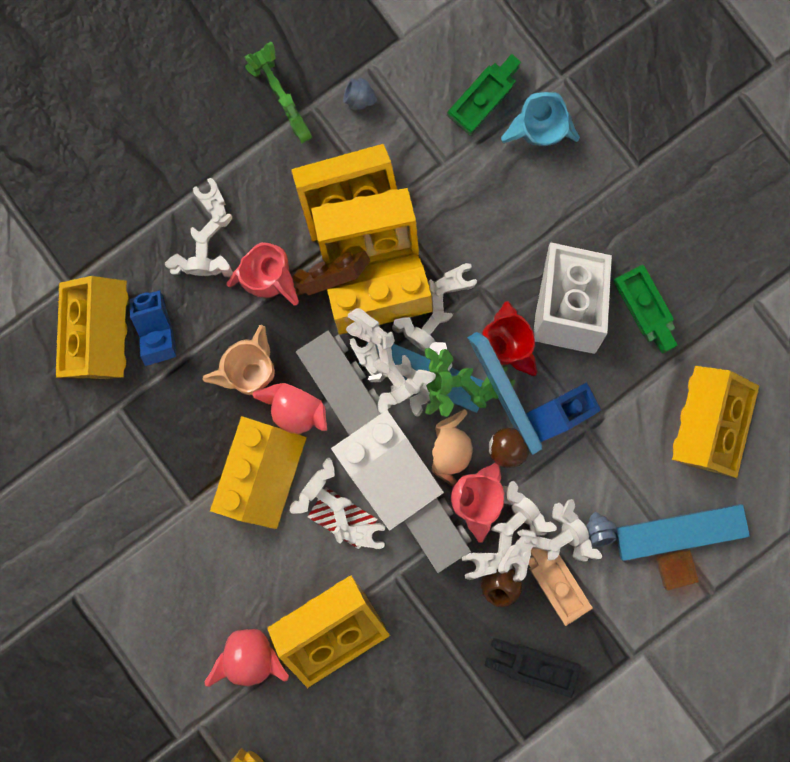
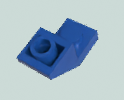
M161 291L142 293L130 299V318L140 337V357L144 365L147 366L176 357L175 337Z

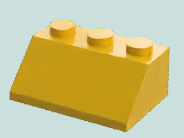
M384 144L291 169L312 242L318 239L311 208L320 207L326 203H339L352 200L358 196L367 197L381 194L391 189H397L392 163Z
M408 188L391 189L381 194L367 197L358 196L352 200L326 203L320 207L311 208L322 259L326 264L334 262L344 253L351 252L353 255L364 250L370 258L368 265L415 253L419 255L416 219Z
M417 253L367 265L358 279L327 289L339 335L348 333L346 327L355 322L348 318V314L356 308L365 311L366 314L378 321L379 325L393 322L399 318L414 317L433 312L430 288L424 267Z
M88 276L59 283L56 378L110 379L124 377V369L126 367L124 348L127 335V324L125 323L126 305L128 303L127 281Z
M695 366L693 375L688 382L689 392L686 404L681 411V424L678 436L673 443L672 460L695 468L737 478L759 385L730 370Z
M241 416L210 511L242 522L277 529L307 437Z
M352 575L336 583L330 589L309 600L306 604L287 616L282 617L267 628L278 657L307 688L390 636L371 602Z

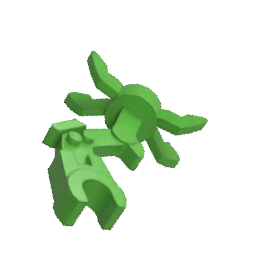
M269 42L260 51L246 55L245 59L248 62L245 66L246 70L255 77L260 75L261 69L263 70L277 98L279 97L278 102L286 112L285 114L290 122V126L296 137L298 136L301 144L313 138L301 115L294 108L296 105L292 100L291 94H285L281 84L270 69L275 66L274 60L276 59L273 43Z
M430 348L425 349L426 358L430 360L429 372L436 375V378L426 385L430 393L429 399L431 402L426 407V414L431 415L439 408L440 414L448 417L453 410L454 403L447 394L454 387H462L471 396V401L480 408H486L485 402L492 398L498 399L488 377L482 382L481 387L470 378L473 368H464L458 375L452 376L448 371V367L454 359L448 349H442L439 355ZM502 366L504 372L508 370L507 366ZM509 379V381H510V383H511V385H512V387H513L514 384H515V380H514V379Z

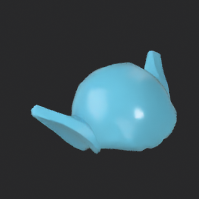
M556 92L531 94L526 99L522 112L513 120L510 127L501 137L503 143L523 137L527 143L538 146L557 144L564 137L575 142L580 139L571 115L567 111L566 103L561 95Z

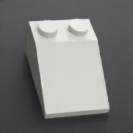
M550 242L535 314V342L593 354L597 352L608 331L612 255Z
M388 410L331 448L389 531L444 493Z

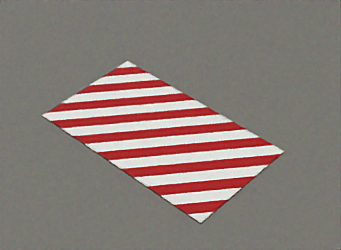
M327 487L325 488L326 491H328L330 494H332V495L335 496L336 498H340V497H341L340 495H338L337 493L333 492V491L330 490L329 488H327ZM318 499L307 517L334 534L337 527L334 511ZM353 503L343 506L349 526L374 524L377 521V518ZM345 540L346 542H348L349 544L353 545V546L356 547L357 549H359V548L361 547V546H356L354 542Z

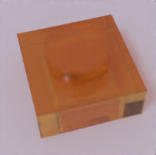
M685 549L656 557L664 589L671 590L699 582L690 550Z

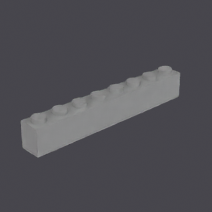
M328 330L298 349L296 353L350 436L381 414L378 411L379 396L374 388L367 391L361 381L366 376L356 361L352 364L349 363L344 355L348 351L347 346L339 334L333 337ZM444 497L439 500L437 498L404 520L437 573L471 552L467 544L472 540L462 525L455 527L449 516L454 514Z

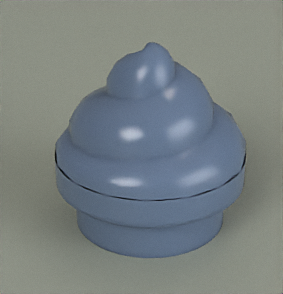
M351 78L345 89L343 102L349 104L350 109L362 110L366 106H372L377 102V98L367 80Z
M594 512L586 525L592 547H602L617 540L615 533H617L615 523L609 521L607 517L600 516L599 513Z

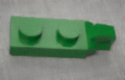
M511 54L500 67L496 63L492 66L489 65L448 110L447 116L471 136L512 90L513 85L516 83L512 76L520 68L521 61Z
M642 264L615 278L613 282L647 341L651 342L654 340L662 354L677 347L678 345L670 332L675 329L672 322L674 318L645 266Z

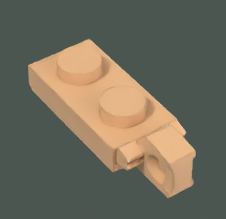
M536 548L531 549L532 558L529 560V570L565 626L593 609L560 555L555 560L549 561L548 551Z

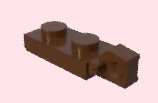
M365 250L353 255L351 252H347L339 256L334 262L326 264L325 261L314 265L308 272L298 269L291 273L297 296L307 293L309 296L358 279L370 262L369 256Z

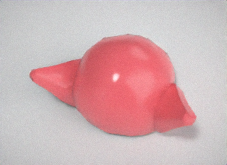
M259 243L246 256L242 257L239 267L233 272L226 284L231 288L240 282L248 293L256 297L273 298L280 293L293 305H297L299 302L293 279L289 272L288 256L284 249L270 243Z
M280 383L254 391L252 394L255 399L272 405L271 415L273 422L287 432L302 434L311 430L314 425L321 431H327L328 429L326 410L322 401L301 389L286 383Z
M496 463L481 469L477 474L462 476L454 485L451 493V503L454 512L466 520L469 530L479 543L485 540L490 531L491 523L499 517L504 506V490L500 483L501 470L500 465Z
M258 629L237 630L228 637L224 652L220 654L204 682L205 686L210 687L227 677L235 685L252 686L262 683L270 674L284 682L288 680L289 675L282 667L275 651L270 647L265 634Z

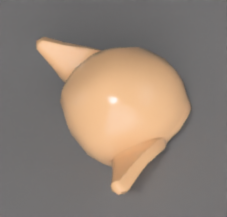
M259 325L252 340H241L230 346L220 359L219 369L204 375L203 381L228 389L234 388L246 395H252L254 391L264 389L275 376L274 365L270 359L266 327Z
M465 409L440 421L435 428L437 440L432 450L434 457L432 472L452 487L457 483L452 474L460 473L469 465L473 453L471 438L464 431L457 428L459 423L468 414Z

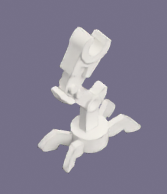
M212 178L207 179L211 187L209 193H201L197 186L193 188L196 198L212 215V219L201 231H197L193 227L191 228V235L196 241V257H190L187 261L179 254H175L165 262V266L170 269L172 275H179L183 271L186 274L197 276H210L222 273L224 277L231 278L233 274L229 264L221 255L214 260L207 258L209 239L221 227H226L233 218L231 214H226L224 208L226 204L216 182Z
M465 263L444 273V277L435 283L431 279L429 280L428 285L432 296L433 314L422 329L414 327L410 317L395 319L392 330L397 333L403 332L405 338L424 352L426 348H430L439 355L442 349H447L446 343L435 342L434 338L430 335L439 323H445L453 316L452 313H444L443 294L469 290L477 284L476 279L465 281L462 278V273L471 270V264Z
M356 308L348 314V318L355 322L346 327V331L352 336L377 344L380 359L376 360L373 365L376 369L385 373L393 383L391 392L382 393L379 397L378 411L380 413L388 410L391 405L399 404L413 394H417L421 391L420 388L423 384L427 385L436 378V375L432 372L418 370L413 378L405 380L396 368L392 358L391 347L395 342L392 331L389 333L384 332L379 327V322L360 308Z
M354 338L350 339V345L361 366H365L372 375L368 380L370 382H381L385 377H388L373 365L376 360L380 359L376 344L368 342L367 346L361 348L357 346ZM405 355L402 356V364L395 365L402 376L407 379L413 378L417 372L411 367V362ZM452 363L448 367V371L452 368ZM423 384L420 388L421 391L417 395L409 398L412 412L416 417H419L423 411L421 405L428 403L430 400V393L426 384Z
M327 458L323 463L324 469L317 471L299 495V501H294L291 504L290 512L292 514L308 512L309 500L312 501L317 497L334 511L337 524L334 535L338 543L341 544L343 539L354 542L356 546L375 549L384 548L385 543L383 541H374L372 534L377 530L384 531L385 525L374 523L349 526L343 506L351 504V500L345 497L336 498L322 488L326 483V479L335 476L332 460Z
M511 481L508 487L503 486L504 503L513 505L512 510L515 515L507 523H500L491 528L492 531L500 533L498 553H469L463 556L462 561L471 560L476 565L475 572L465 574V579L471 580L496 573L500 562L511 546L514 531L523 523L530 525V531L534 532L536 536H542L547 534V532L557 530V527L551 521L545 522L544 516L530 499L517 492L518 486L514 481Z
M571 499L566 502L564 507L561 503H556L553 507L552 518L563 524L562 533L552 539L536 536L530 530L522 529L517 533L521 537L515 545L509 547L499 564L498 572L501 574L508 573L510 566L513 565L515 568L513 580L515 582L522 581L527 574L532 548L548 551L549 561L555 560L560 553V548L567 543L574 547L573 558L578 561H588L589 558L601 559L602 555L597 549H592L589 532L585 524L578 519V515L573 512L575 504Z

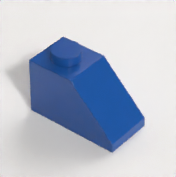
M586 382L527 412L526 415L540 442H543L573 428L600 412L601 409Z

